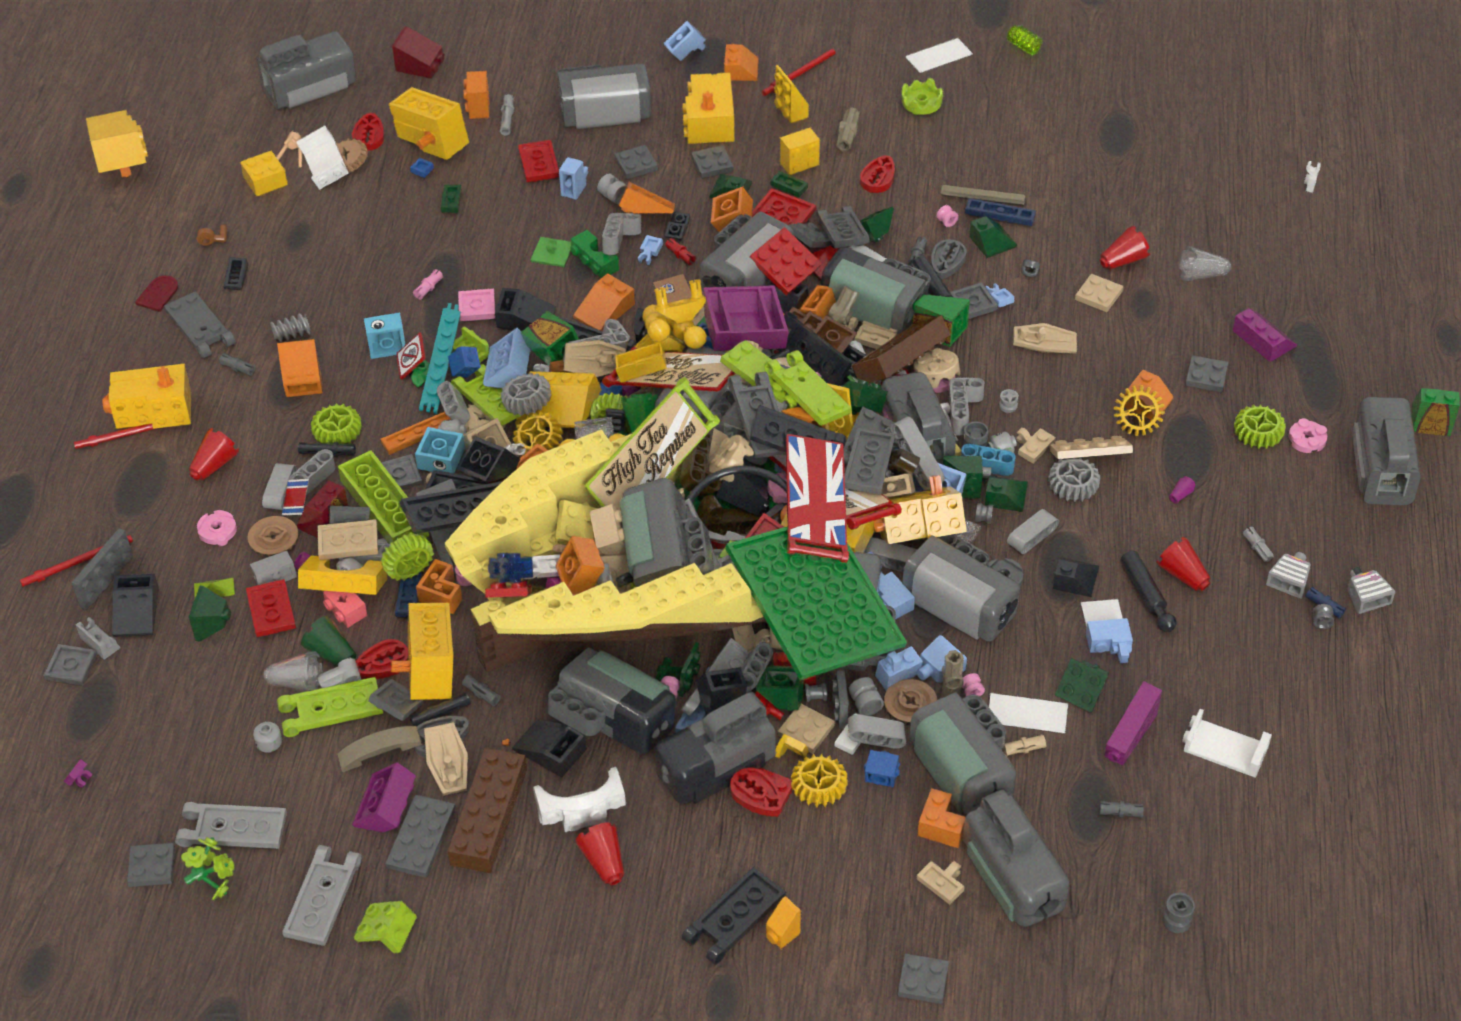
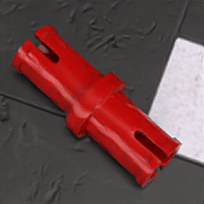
M673 238L667 240L666 248L671 250L677 258H681L688 265L695 263L696 256L691 254L684 245H680Z

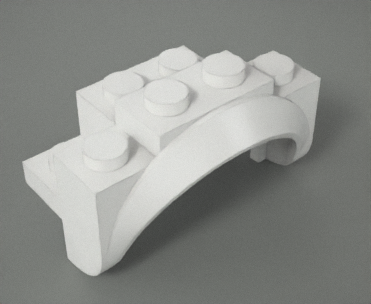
M613 767L608 771L609 779L596 791L571 797L553 796L544 791L539 785L534 786L533 792L540 823L546 825L562 821L564 831L567 832L606 822V810L617 809L626 805L625 793L617 768Z

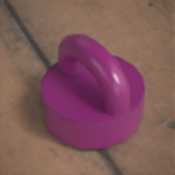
M301 552L294 562L295 569L298 570L311 555Z

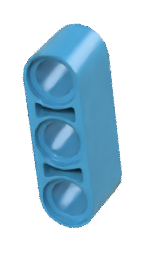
M965 444L961 448V456H982V467H991L992 474L1009 476L1014 472L1015 455L1010 451L975 444Z

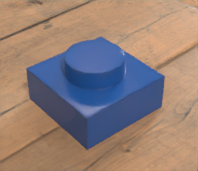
M419 158L410 167V172L425 178L434 169V164Z

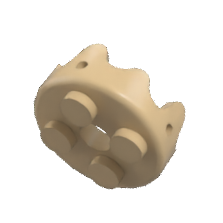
M940 348L924 353V356L915 360L913 364L914 373L922 372L926 374L933 388L939 386L942 378H947L950 381L954 378L955 374L961 375L957 355Z
M734 435L730 438L726 437L721 442L716 453L712 454L709 458V472L714 473L728 467L743 466L744 455L752 456L754 454L753 449L748 445L750 442L741 435ZM734 475L720 478V481L724 479L728 482H732L734 480Z

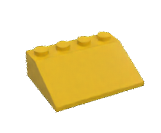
M530 371L529 374L532 372L533 375L538 373L540 376H544L547 382H549L551 389L550 401L547 402V406H542V410H536L535 413L539 414L540 411L544 412V414L549 413L558 420L557 422L561 424L562 428H583L590 414L592 403L598 398L602 390L594 373ZM526 414L516 419V425H521L520 419H527Z

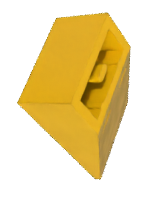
M776 65V73L774 74L776 86L774 87L776 99L774 103L776 108L780 109L783 116L790 123L808 118L809 104L782 69Z

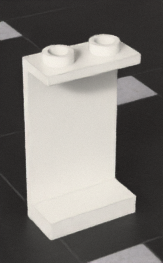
M326 126L296 142L307 160L313 174L311 178L319 190L349 173L335 140Z
M1199 709L1197 716L1193 715L1189 724V727H1192L1191 730H1186L1182 740L1185 743L1184 752L1256 778L1269 747L1272 734L1263 732L1260 741L1202 720L1204 710Z

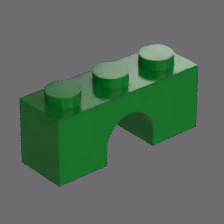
M588 230L570 239L572 254L581 259L584 265L591 268L594 274L602 278L607 273L611 275L619 270L618 256L615 254L607 255L603 251L598 252V239Z

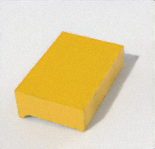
M661 342L615 355L616 371L621 383L667 369L665 352Z

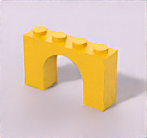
M311 555L298 569L299 589L376 595L387 581V573L383 569L382 562L368 560L359 569L343 571L330 569V559L319 560V556Z

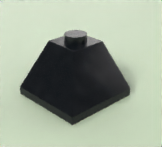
M1061 557L1058 560L1055 571L1053 589L1092 597L1099 565Z

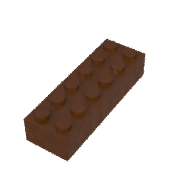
M942 315L914 323L854 363L852 367L857 378L869 382V386L870 383L876 384L879 380L883 382L885 379L892 377V374L895 375L903 371L902 367L912 365L914 363L913 360L922 358L924 352H930L935 349V345L944 343L945 338L951 334Z
M490 748L484 749L448 849L450 866L486 873L492 872L527 771L525 755Z

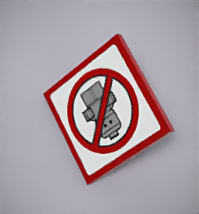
M420 332L396 353L401 380L426 359L422 333Z

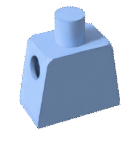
M939 635L921 653L920 658L923 663L922 667L916 671L918 677L921 680H925L931 676L936 682H943L941 669L944 666L945 655L951 650L961 652L942 635ZM963 655V657H964L963 672H964V671L966 670L967 657Z

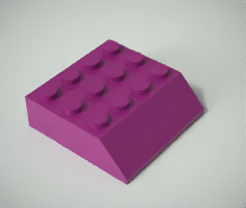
M775 286L703 288V295L706 297L704 316L714 351L731 350L738 343L745 340L753 341L763 349L786 348L788 328Z

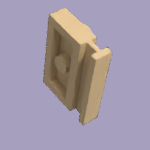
M863 321L854 340L860 342L861 345L877 349L895 337L897 330L892 328L886 329Z

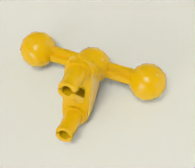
M701 280L689 281L692 297L670 303L667 301L665 287H660V290L658 288L654 289L657 305L654 308L657 312L666 316L670 331H673L675 337L684 340L689 348L699 349L703 347L707 339L705 330L695 326L692 321L706 302V297L702 295Z
M655 305L646 307L642 318L648 334L634 347L641 348L661 342L664 351L670 350L671 352L683 353L682 350H684L685 345L670 335V326L666 316L657 312L654 308Z

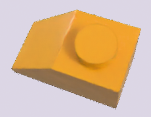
M786 896L782 898L766 923L767 939L781 949L800 934L801 910Z

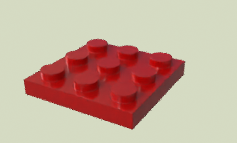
M771 188L752 211V217L758 212H763L788 226L789 224L797 223L805 224L816 211V205Z
M785 227L750 255L757 268L786 296L822 265Z

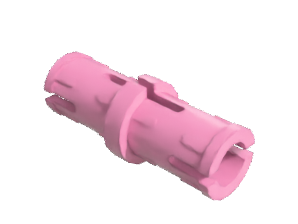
M435 269L413 291L416 298L419 297L421 300L429 291L435 288L434 286L443 278V274Z

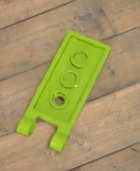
M745 340L722 355L720 362L749 384L756 386L755 373L765 372L764 364L772 359ZM769 376V382L775 399L780 403L787 401L789 403L787 409L795 408L797 402Z
M798 350L787 354L786 359L790 366L788 369L782 371L780 363L776 359L764 364V369L768 376L772 377L820 426L851 414L852 407L803 361V356Z
M481 364V368L475 371L477 378L467 383L461 376L451 380V384L491 420L498 418L501 426L520 417L519 413L517 415L509 413L505 406H503L501 399L502 388L488 387L483 384L486 370L484 364Z
M373 677L298 694L280 696L277 699V704L281 713H289L295 707H297L299 718L287 719L282 723L284 736L294 737L300 731L383 714L382 709L377 708L368 701L370 695L378 689L376 678ZM318 707L323 708L322 710H319V711H316V710H315V709L318 708Z

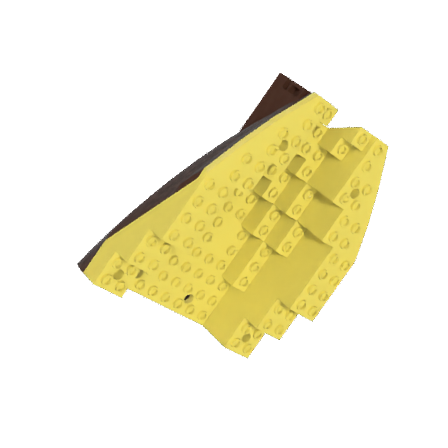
M601 429L529 458L491 492L445 542L446 550L462 576L485 594V589L494 582L506 581V585H511L514 581H522L524 569H520L517 566V562L520 560L532 558L533 556L559 555L560 552L553 551V546L556 544H568L555 540L559 502L567 500L597 509L602 508L587 491L585 484L630 435L610 442ZM683 461L667 479L675 482L681 474ZM693 563L622 594L618 592L611 580L574 596L565 582H562L546 590L545 588L532 587V593L528 596L487 597L489 601L471 609L473 625L476 628L474 629L476 645L479 648L477 649L478 659L486 673L560 641L597 642L666 638L736 628L766 621L751 595V590L732 563L705 575Z

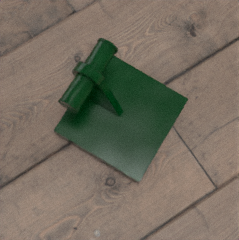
M695 642L684 667L670 666L672 659H668V657H665L662 665L658 666V673L655 679L660 682L665 676L679 679L680 697L684 696L686 690L690 691L693 683L692 678L694 675L697 676L700 664L698 662L701 657L699 643Z
M1071 658L1055 695L1092 713L1109 676V672L1099 668L1097 664L1093 665L1085 660L1079 662Z

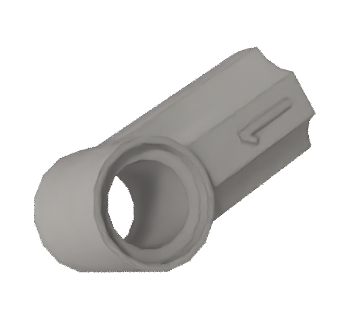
M353 658L342 660L338 667L318 675V681L322 688L361 679L356 661Z

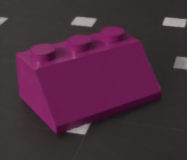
M1248 308L1235 316L1233 332L1269 362L1297 347L1295 342L1260 313Z
M398 762L373 773L352 825L357 828L383 833L395 829L400 824V816L407 806V798L414 787L413 782L416 775Z

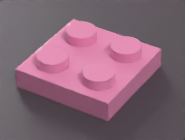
M494 289L458 291L459 311H461L460 321L495 319Z

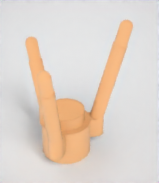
M292 131L284 142L285 145L276 157L278 160L287 147L289 149L298 147L296 142L301 139L300 134ZM298 147V166L301 168L302 151Z

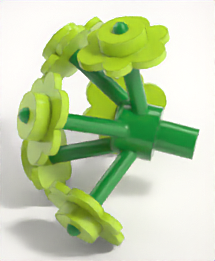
M206 837L205 840L199 838L198 841L207 846L204 848L201 846L190 847L181 856L186 867L193 866L191 869L192 873L184 877V880L188 885L196 879L198 881L204 880L217 890L212 900L217 899L218 896L222 898L227 894L229 887L226 885L229 881L226 879L219 886L206 876L209 873L217 872L220 879H224L226 876L230 877L233 875L234 862L231 858H228L226 853L216 856L214 852H211V847L216 850L221 849V847L217 846L218 841L214 840L213 837ZM213 861L215 864L214 867L206 869L204 864L206 866H210Z

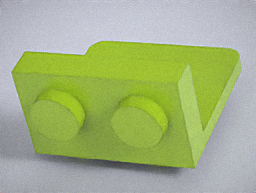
M402 901L373 903L367 908L354 939L357 942L381 940L393 953H400L417 916Z

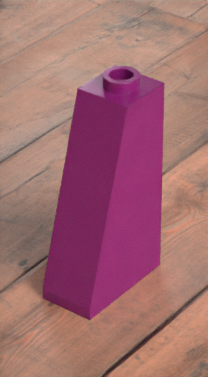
M1145 681L1142 683L1106 744L1105 757L1110 761L1122 766L1158 715L1162 695L1161 689Z

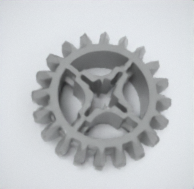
M532 372L529 375L524 373L520 377L517 375V378L511 379V382L505 383L506 387L502 388L501 399L503 406H505L509 413L514 415L519 413L522 416L523 414L529 415L531 412L535 413L536 410H542V406H547V402L550 401L551 389L549 382L538 373L535 375Z
M1081 457L1079 459L1065 458L1064 460L1059 459L1057 463L1053 464L1049 471L1048 481L1050 489L1053 490L1054 495L1059 494L1060 499L1065 497L1067 501L1073 499L1076 502L1079 499L1083 502L1085 498L1090 499L1091 495H1095L1100 484V474L1098 469L1095 468L1094 463L1089 464V460L1083 461Z

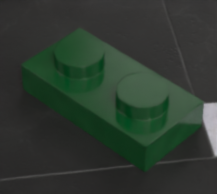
M781 171L770 180L771 186L796 197H800L808 189L807 182Z
M444 184L441 213L459 212L462 192L461 185Z

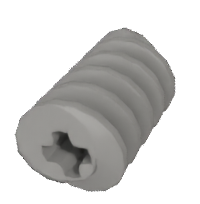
M305 313L304 318L301 314H298L297 319L291 316V321L284 318V324L277 320V326L270 322L275 341L278 339L280 343H283V337L289 341L290 335L296 339L297 333L301 337H303L304 331L308 335L310 334V326Z

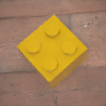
M811 128L780 137V164L789 175L819 165L820 139Z
M272 151L240 162L243 177L256 197L288 185L285 169Z

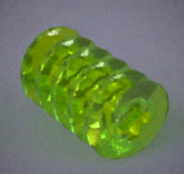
M1022 25L1011 27L1007 34L1009 42H1012V44L1030 55H1035L1043 42L1041 37L1033 34L1032 31H1029Z

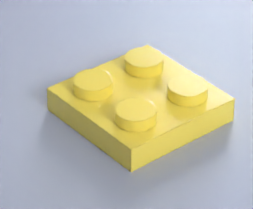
M561 500L559 502L555 540L568 543L572 536L594 539L590 511L597 508Z

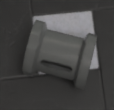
M822 682L821 685L810 686L805 684L806 702L814 699L826 701V683Z

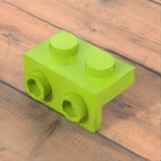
M465 326L461 328L462 336L454 341L452 352H455L458 347L462 346L476 347L480 363L488 358L489 345L487 341L478 337L474 331L467 329Z

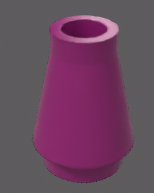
M1187 476L1180 478L1169 495V499L1177 504L1180 500L1194 492L1195 482Z

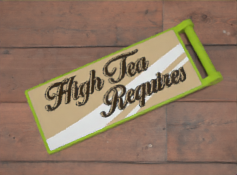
M686 377L681 378L673 390L585 484V488L601 507L612 504L620 510L619 502L626 489L660 478H668L706 434L719 424L720 419L717 415L712 414L691 388ZM681 390L685 391L708 420L706 425L679 393Z

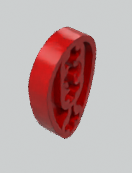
M367 113L360 118L352 132V139L361 140L368 151L379 148L384 142L382 122L374 113ZM370 132L369 141L366 143L367 134Z
M884 155L867 164L860 173L861 187L871 193L887 191L894 180L895 166L893 159L890 156Z
M395 639L384 640L373 645L356 660L361 679L373 677L382 679L401 673L391 671V661H409L408 648L403 642Z
M744 768L734 774L731 779L730 788L731 795L738 804L761 815L775 817L782 813L783 801L781 793L773 780L765 772L757 768ZM754 790H755L757 793L762 792V795H760V794L754 795Z

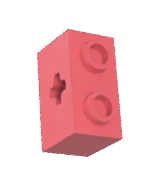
M323 592L324 606L328 611H332L339 623L343 622L347 628L367 616L365 603L356 593Z

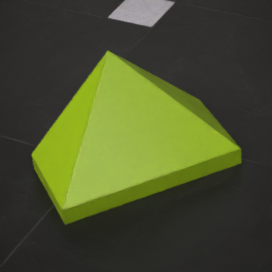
M233 578L194 583L195 597L199 586L208 588L220 597L235 595Z

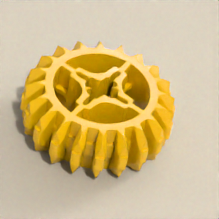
M1140 385L1139 391H1137L1136 386H1132L1133 392L1126 388L1125 391L1128 395L1125 396L1123 393H1120L1119 395L1123 400L1116 399L1115 401L1120 404V407L1114 406V410H1119V413L1114 414V417H1121L1117 424L1124 422L1121 429L1124 430L1128 426L1127 433L1129 434L1135 429L1136 436H1138L1139 430H1142V434L1146 435L1145 429L1147 428L1152 433V425L1156 428L1159 427L1155 421H1163L1158 415L1165 414L1164 411H1159V408L1164 407V404L1157 403L1162 398H1154L1157 394L1156 391L1149 394L1150 387H1147L1146 392H1144L1143 385ZM1139 395L1150 398L1153 405H1142ZM1133 396L1134 406L1124 411L1125 403ZM1138 405L1146 409L1141 412V420L1140 416H1137L1138 413L1132 412L1137 409ZM1155 410L1151 421L1145 424V414ZM1125 416H1136L1139 426L1130 424L1125 419Z
M541 411L539 414L533 412L531 417L526 414L527 419H520L521 425H516L518 430L513 432L515 436L513 442L524 445L522 449L526 448L524 454L537 443L547 450L559 447V442L563 441L561 424L549 413L544 414ZM545 426L550 427V432L545 430ZM526 440L531 442V446L526 445Z
M822 753L819 757L813 754L811 759L805 756L804 762L798 761L797 766H794L791 775V786L795 796H800L801 802L807 800L808 806L811 803H815L816 808L819 804H823L826 807L827 802L834 804L835 799L840 800L841 794L845 793L848 783L847 773L844 770L843 764H839L837 759L832 761L830 755L824 758Z

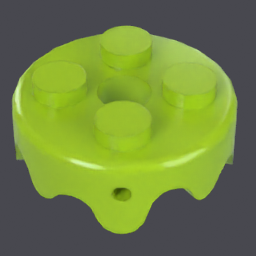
M928 78L926 82L915 80L911 86H908L906 83L903 85L902 105L913 114H930L941 107L943 91L942 88H936L935 81L932 78Z

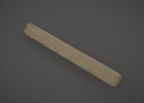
M942 185L941 195L1020 205L1025 203V195L950 185Z

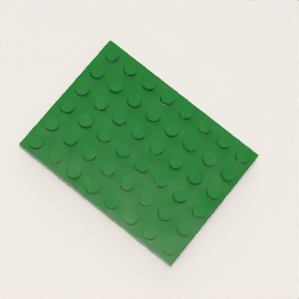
M787 527L726 544L725 549L740 576L751 590L752 597L800 680L903 648L907 644V641L848 543L849 558L847 563L840 562L838 559L800 553L787 554ZM795 542L796 545H802V546H808V547H814V548L827 549V550H833V551H839V552H841V549H834V548H828V547H822V546H816V545H810V544H803V543H797V542Z

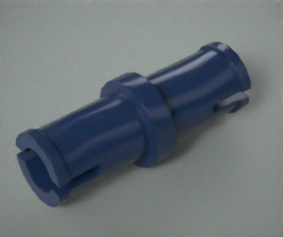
M1311 587L1305 596L1317 605H1330L1333 608V615L1338 619L1346 611V608L1333 601L1331 596H1325L1314 587Z

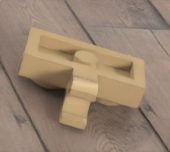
M1021 428L1017 432L1019 436L1016 440L1024 445L1019 449L1018 455L1034 464L1050 448V444L1055 443L1056 437L1041 428L1033 436H1030L1025 428Z
M752 624L732 628L734 640L749 652L760 642L770 643L768 629H762L757 634H754Z
M931 861L917 874L918 881L949 905L964 891V886L955 880L961 873L959 871L961 866L955 861L945 871Z

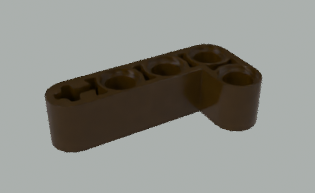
M705 418L701 419L706 425L708 420ZM714 427L683 460L680 484L690 492L701 480L712 474L706 471ZM720 479L705 487L698 496L704 498L721 488Z
M904 449L893 450L885 478L913 473L920 462V457Z
M707 495L701 500L697 514L708 531L724 536L727 531L737 534H748L763 515V512L761 510L759 515L756 516L742 508L723 509L715 496Z

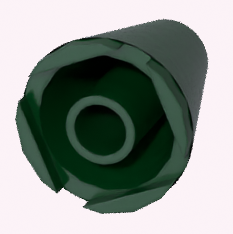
M323 616L311 625L313 628L311 632L308 633L306 631L303 635L301 645L304 649L336 666L345 659L353 658L355 661L357 660V654L330 617Z

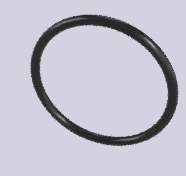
M733 466L716 471L701 480L690 492L687 499H690L693 503L700 492L709 484L733 474L762 476L776 483L786 493L787 482L778 475L763 468Z

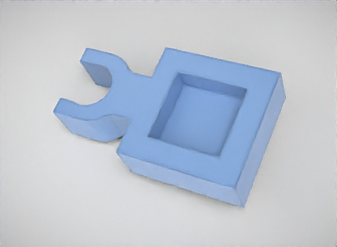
M647 235L640 247L639 263L646 258L647 265H650L651 256L658 255L663 245V239Z
M996 283L993 284V289L986 286L998 307L1014 303V296L1005 288L1000 290Z

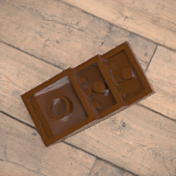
M794 307L789 311L842 354L857 336V332L827 315L823 319L811 311L805 314ZM787 326V328H788V334H789V332L791 331V328H790L789 326Z

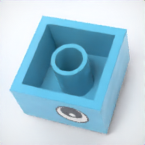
M400 313L364 318L371 359L396 355L405 346Z
M427 427L415 453L417 469L430 472L437 470L455 473L465 451L463 434Z

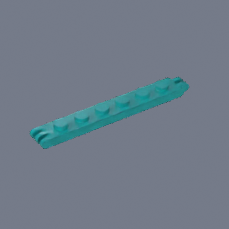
M448 303L447 308H443L419 411H423L425 405L427 406L426 412L430 413L431 407H434L433 413H438L440 398L437 389L445 381L449 367L448 356L452 354L461 311H458V304H455L454 310L451 309L452 303Z

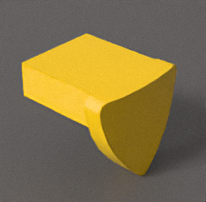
M784 733L776 747L775 757L780 758L789 749L805 758L809 753V749L806 744Z

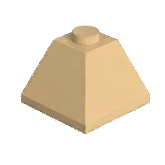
M498 418L463 434L466 451L475 436L501 447H507L511 444Z

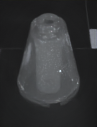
M1187 246V250L1182 251L1179 269L1183 270V274H1180L1183 281L1189 282L1226 276L1231 270V263L1228 258L1193 246Z
M309 651L268 665L264 670V679L269 685L314 691L318 689V686H321L318 681V675L323 673V665L318 663L317 658H320L319 654L316 651Z

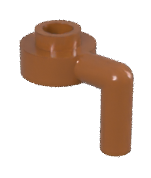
M225 225L220 226V235H215L209 228H202L197 232V241L201 245H211L214 241L224 243L227 240V226Z

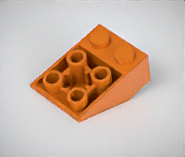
M315 340L277 343L286 397L323 393L322 375Z

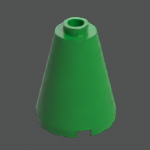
M652 393L631 395V398L621 397V403L631 434L655 409L658 394H654L653 397Z

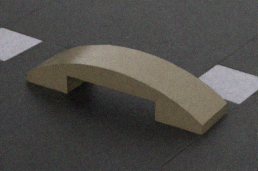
M416 726L396 727L379 731L353 742L338 753L341 770L345 772L362 766V760L399 747L402 751L422 745Z

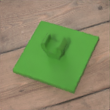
M540 237L531 262L564 267L571 252V242Z

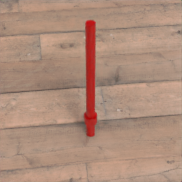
M830 49L790 73L787 77L790 80L795 79L835 55V50ZM776 81L762 90L763 96L775 92Z
M139 425L99 436H88V439L74 442L75 449L86 446L94 447L98 446V443L153 430V425Z
M128 535V541L129 543H132V537L131 535ZM103 546L45 570L39 569L34 571V574L19 581L22 587L36 581L39 583L46 580L45 578L92 559Z

